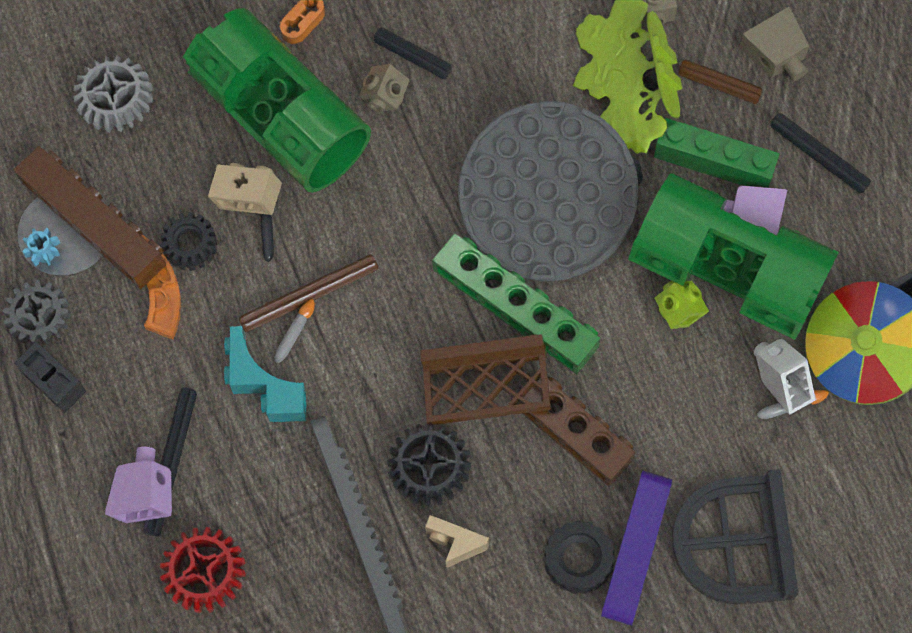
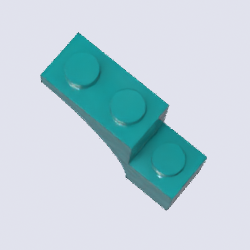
M230 327V337H225L224 340L225 355H230V366L224 367L225 384L230 385L233 394L267 393L261 395L262 413H267L270 422L307 421L306 389L304 383L281 380L264 371L253 360L247 350L246 335L243 327Z

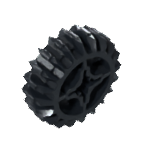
M430 423L428 430L423 431L422 425L417 424V433L413 434L410 429L405 430L407 440L402 437L395 439L396 444L400 448L391 447L389 450L390 454L395 458L387 460V465L394 468L388 472L390 479H397L393 483L395 490L404 487L401 493L404 499L413 493V504H418L422 497L426 507H429L431 504L430 498H436V503L442 505L443 495H446L450 501L453 500L454 494L451 489L462 492L463 486L459 481L468 482L469 475L464 471L471 470V462L464 460L470 457V451L461 450L465 446V441L463 439L455 441L457 437L456 431L453 430L448 435H445V425H441L438 431H434V425ZM425 443L422 453L406 458L412 449ZM435 444H439L449 450L454 460H448L447 457L437 454ZM429 452H431L434 464L432 469H430V476L428 477L425 465L427 460H429ZM404 469H411V472L421 474L424 485L421 486L414 483L406 475ZM453 471L446 481L434 486V479L439 474Z

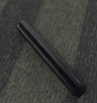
M182 387L179 391L160 463L171 471V493L197 397L196 390ZM165 517L145 520L143 528L145 534L160 536Z

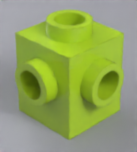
M670 281L662 287L664 291L654 298L659 306L660 314L666 319L671 329L689 327L709 312L702 299L700 289L693 281H686L684 286Z

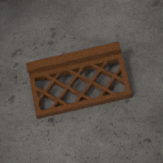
M542 334L420 350L428 425L430 423L438 425L551 410L546 363L547 354ZM537 360L540 362V369L532 378L520 370L526 362ZM499 365H505L511 369L502 381H499L490 374ZM475 369L480 375L471 385L460 379L466 370ZM445 373L450 379L441 389H438L431 383L432 374ZM516 374L527 381L518 394L506 386ZM540 377L542 385L537 382L540 379ZM486 378L497 385L487 398L476 390ZM455 382L466 389L457 401H454L445 394ZM533 386L543 393V401L530 403L523 397ZM504 390L513 397V400L507 406L499 407L492 401ZM432 391L436 393L434 397H432ZM471 394L483 401L476 410L468 411L462 407ZM441 398L452 405L446 414L434 415L433 407Z

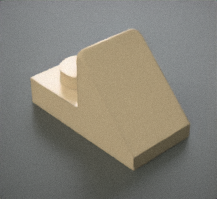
M429 516L425 526L426 534L430 535L429 539L441 545H447L448 542L452 543L445 561L446 567L455 565L487 550L489 546L488 537L434 516Z

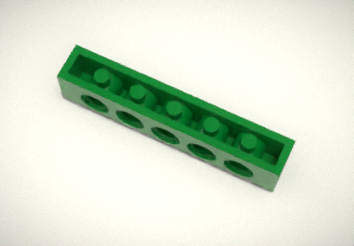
M454 233L432 260L434 272L521 335L542 334L546 353L576 375L599 348L600 337L592 326L586 323L580 324L573 318V314L567 308L555 306L549 301V297L538 288L533 290L526 285L525 280L514 271L509 273L502 268L500 261L493 255H484L477 250L476 244L469 238H461ZM465 263H474L477 268L473 271H466L462 266ZM489 280H497L501 285L498 288H489L486 286V283ZM514 297H521L525 303L521 306H515L510 303V300ZM544 314L550 320L541 324L537 323L534 317ZM561 332H569L574 338L570 341H563L558 335Z

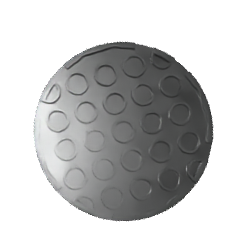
M540 101L521 105L503 113L489 123L479 133L469 148L458 185V199L462 219L468 234L478 249L484 255L491 254L501 263V267L509 273L514 271L522 278L535 281L571 279L590 272L605 262L619 248L630 231L635 218L639 197L638 177L634 161L629 149L616 130L604 119L588 109L559 101Z

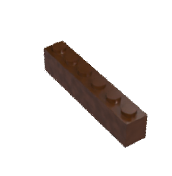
M38 146L13 169L21 183L141 290L166 266L161 256L164 252L162 248L152 239L147 242L141 237L143 232L132 221L128 224L121 219L123 217L122 213L113 204L105 205L101 201L103 197L94 187L90 185L86 188L81 183L83 179L75 170L70 168L67 171L61 166L63 161L53 151L47 153Z

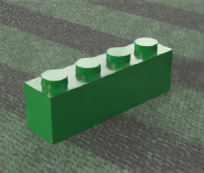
M665 118L667 129L663 136L658 138L654 158L742 186L769 188L780 153Z

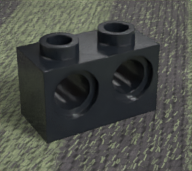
M35 342L14 363L20 372L64 413L87 392L80 381L38 342Z

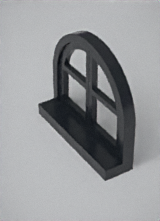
M781 469L768 470L766 475L713 481L699 488L685 501L674 523L672 547L676 563L691 586L710 599L734 605L794 600L799 592ZM759 493L764 532L730 535L725 496ZM718 498L723 536L689 539L690 526L695 515L707 503ZM766 544L772 584L737 587L732 547ZM725 548L730 586L720 584L706 576L695 563L691 551Z

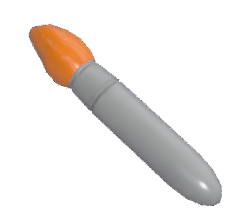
M314 299L308 300L300 307L298 315L277 348L274 357L276 363H280L286 358L307 319L313 314L315 308Z
M814 390L816 400L810 404L820 403L827 398L829 392L827 390ZM776 403L761 409L757 413V417L759 419H769L787 412L780 403Z

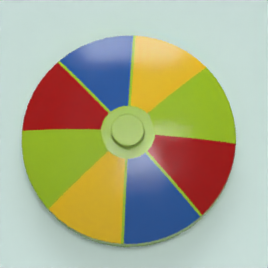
M865 281L841 287L832 292L819 304L809 321L805 345L809 365L816 378L828 391L848 402L876 405L897 399L912 389V298L908 294L889 284Z

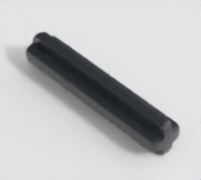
M380 27L374 35L375 43L441 79H446L452 70L450 63L383 27Z

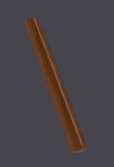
M369 254L239 317L240 324L245 332H249L301 307L310 299L316 300L377 271V261L373 255Z

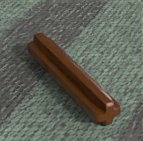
M687 59L681 62L678 74L682 77L754 104L758 103L762 94L761 87Z

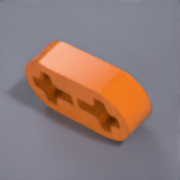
M300 0L280 22V31L285 42L289 44L302 42L322 21L325 16L323 0ZM307 7H317V12L311 10L307 14ZM298 25V32L291 31L289 33V26L295 28Z

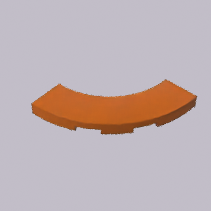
M144 235L141 236V237H143L147 242L150 241V240H149L147 237H145ZM162 253L161 256L166 266L147 283L149 290V313L144 327L146 330L173 340L180 320L181 295L176 275L169 261Z

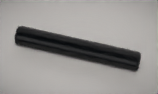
M778 113L773 118L770 124L771 128L858 193L862 194L866 191L871 183L867 176L784 114Z

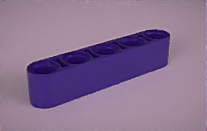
M642 470L601 617L632 626L673 479Z

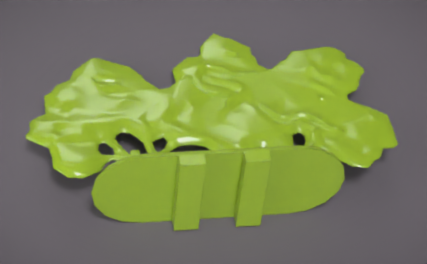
M615 0L607 19L601 15L588 14L584 18L583 23L579 24L576 29L580 49L586 50L589 54L593 55L591 62L580 67L573 86L580 90H589V94L596 99L607 96L611 103L600 117L616 130L628 149L632 148L637 154L641 152L647 153L651 141L662 137L667 129L665 119L655 113L658 101L662 98L667 112L674 118L680 117L677 91L682 89L680 77L673 72L672 67L673 64L677 63L676 53L668 46L665 30L654 11H650L647 14L648 32L641 28V22L648 10V3L642 0ZM633 33H638L640 37L632 39L630 36ZM649 39L654 59L651 62L646 60V57L641 52V47ZM652 68L656 70L659 89L654 92L645 88L642 80L646 70ZM647 92L648 95L643 98L640 93ZM651 98L652 101L648 102L649 109L645 113L640 114L639 108L642 103ZM652 113V119L646 120L647 115Z

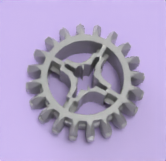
M105 55L104 63L101 64L94 60V68L85 67L84 72L86 76L78 75L77 81L79 84L74 86L76 94L74 102L78 107L79 115L84 116L83 118L87 124L93 123L97 130L104 126L105 130L110 133L112 128L116 126L117 130L122 132L123 125L125 124L133 129L134 124L132 121L136 119L142 122L143 116L141 112L149 113L148 103L153 102L151 94L153 87L149 82L148 74L143 72L142 67L138 63L134 65L129 58L122 62L121 57L118 55L114 61H110L109 57ZM115 78L126 79V80H129L130 83H128L127 81H118V80H116ZM113 86L116 94L114 95V102L111 97V94L113 93ZM99 105L100 107H109L111 108V110H102L97 108L96 106Z

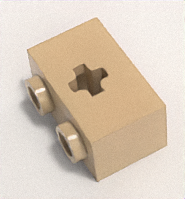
M231 163L229 166L217 165L208 197L219 209L273 215L282 182L276 177L273 170L265 166L248 168L237 163Z

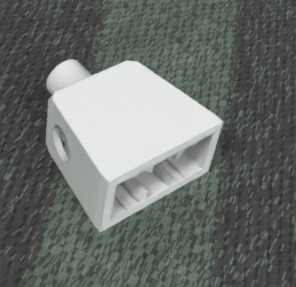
M778 339L771 344L762 342L756 346L754 355L757 358L761 380L789 415L816 400L808 361L803 355L783 339Z

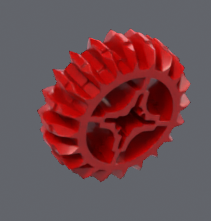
M205 527L201 536L199 530L193 528V537L189 538L185 532H182L180 534L183 540L181 544H178L175 540L170 542L175 549L174 552L164 551L163 555L170 562L160 563V568L168 571L160 576V580L164 583H169L165 586L164 591L167 594L174 593L171 600L175 604L183 600L182 608L184 610H188L194 602V611L196 613L202 611L203 604L206 605L208 612H213L214 602L217 601L219 606L223 608L226 606L222 599L224 596L227 595L231 600L236 598L235 594L231 591L232 587L242 589V583L236 580V578L246 576L245 570L238 568L243 566L246 561L244 557H237L242 550L239 546L231 547L234 543V539L231 536L223 540L224 533L222 530L216 531L212 537L210 527ZM213 547L222 553L219 555L214 553L210 556H203L198 552L197 548ZM188 554L190 565L182 572L183 575L179 577L180 564ZM197 558L207 567L209 582L204 575L200 574L199 564L196 561ZM228 562L227 574L223 582L218 586L215 576L223 568V564ZM202 583L207 586L210 592L192 593L183 587L188 584L193 586L194 584Z

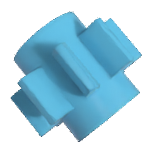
M48 228L43 232L32 229V234L28 238L22 239L28 246L22 252L26 258L31 257L34 266H37L39 262L51 265V260L54 256H60L59 251L55 248V246L60 244L57 236L51 237V232Z

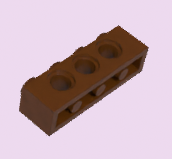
M549 376L550 403H557L562 410L555 414L549 413L546 410L523 413V415L604 484L610 487L633 461L635 452L632 450L634 448L633 445L623 436L616 437L609 431V425L599 416L592 417L585 411L586 406L578 398L567 396L561 391L563 388L560 383ZM540 377V379L537 382L542 385ZM533 386L523 398L530 403L543 401V393ZM578 422L585 427V430L577 434L570 431L568 426L571 423ZM596 442H603L608 446L609 450L606 453L600 454L593 450L592 445Z

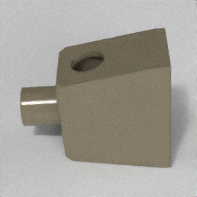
M789 7L743 33L739 47L770 77H775L786 70L790 77L797 81L808 72L802 60L806 57L809 44Z

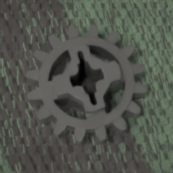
M36 280L34 287H30L25 282V290L23 291L17 288L13 289L16 297L14 299L7 297L6 302L10 305V308H5L2 311L8 317L4 320V324L7 328H11L10 334L14 338L19 336V340L24 345L29 339L32 344L35 342L39 343V340L43 339L48 345L50 344L49 337L52 335L59 339L61 336L57 330L59 328L67 329L68 325L63 319L71 317L69 310L65 309L70 304L66 298H63L64 294L59 288L54 291L55 288L50 282L43 287L40 280ZM38 296H43V297H47V298H46V299H41V298H39ZM35 305L39 309V321H37V319L35 318ZM32 327L36 330H27L26 328Z

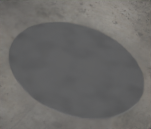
M38 197L24 211L18 226V243L21 252L28 248L22 239L28 238L32 234V229L43 232L48 228L51 232V237L57 236L60 244L55 246L60 256H54L51 260V265L39 262L37 266H34L31 257L26 258L38 270L51 275H72L88 269L102 257L96 249Z

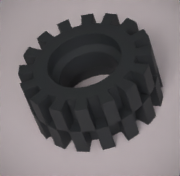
M188 212V217H184V214L180 213L178 214L180 219L175 220L172 217L169 219L170 226L164 225L165 233H161L160 237L162 248L167 259H170L171 264L175 267L178 265L180 269L185 270L187 266L192 271L195 270V265H199L201 269L205 266L204 261L207 260L210 263L212 260L211 254H216L217 251L215 245L218 244L211 223L207 219L204 220V217L200 214L195 217L193 212ZM187 232H194L200 236V244L191 251L182 250L178 246L179 238Z

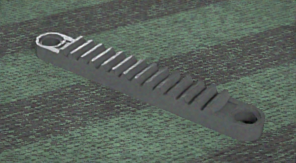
M325 416L311 420L312 428L389 633H406L399 611L403 608L401 598H397L398 591L396 586H392L394 584L393 577L388 574L390 572L388 564L384 563V553L380 551L379 540L376 539L375 529L372 528L370 516H367V508L361 493H359L358 484L355 481L349 460L346 457L344 447L336 446Z

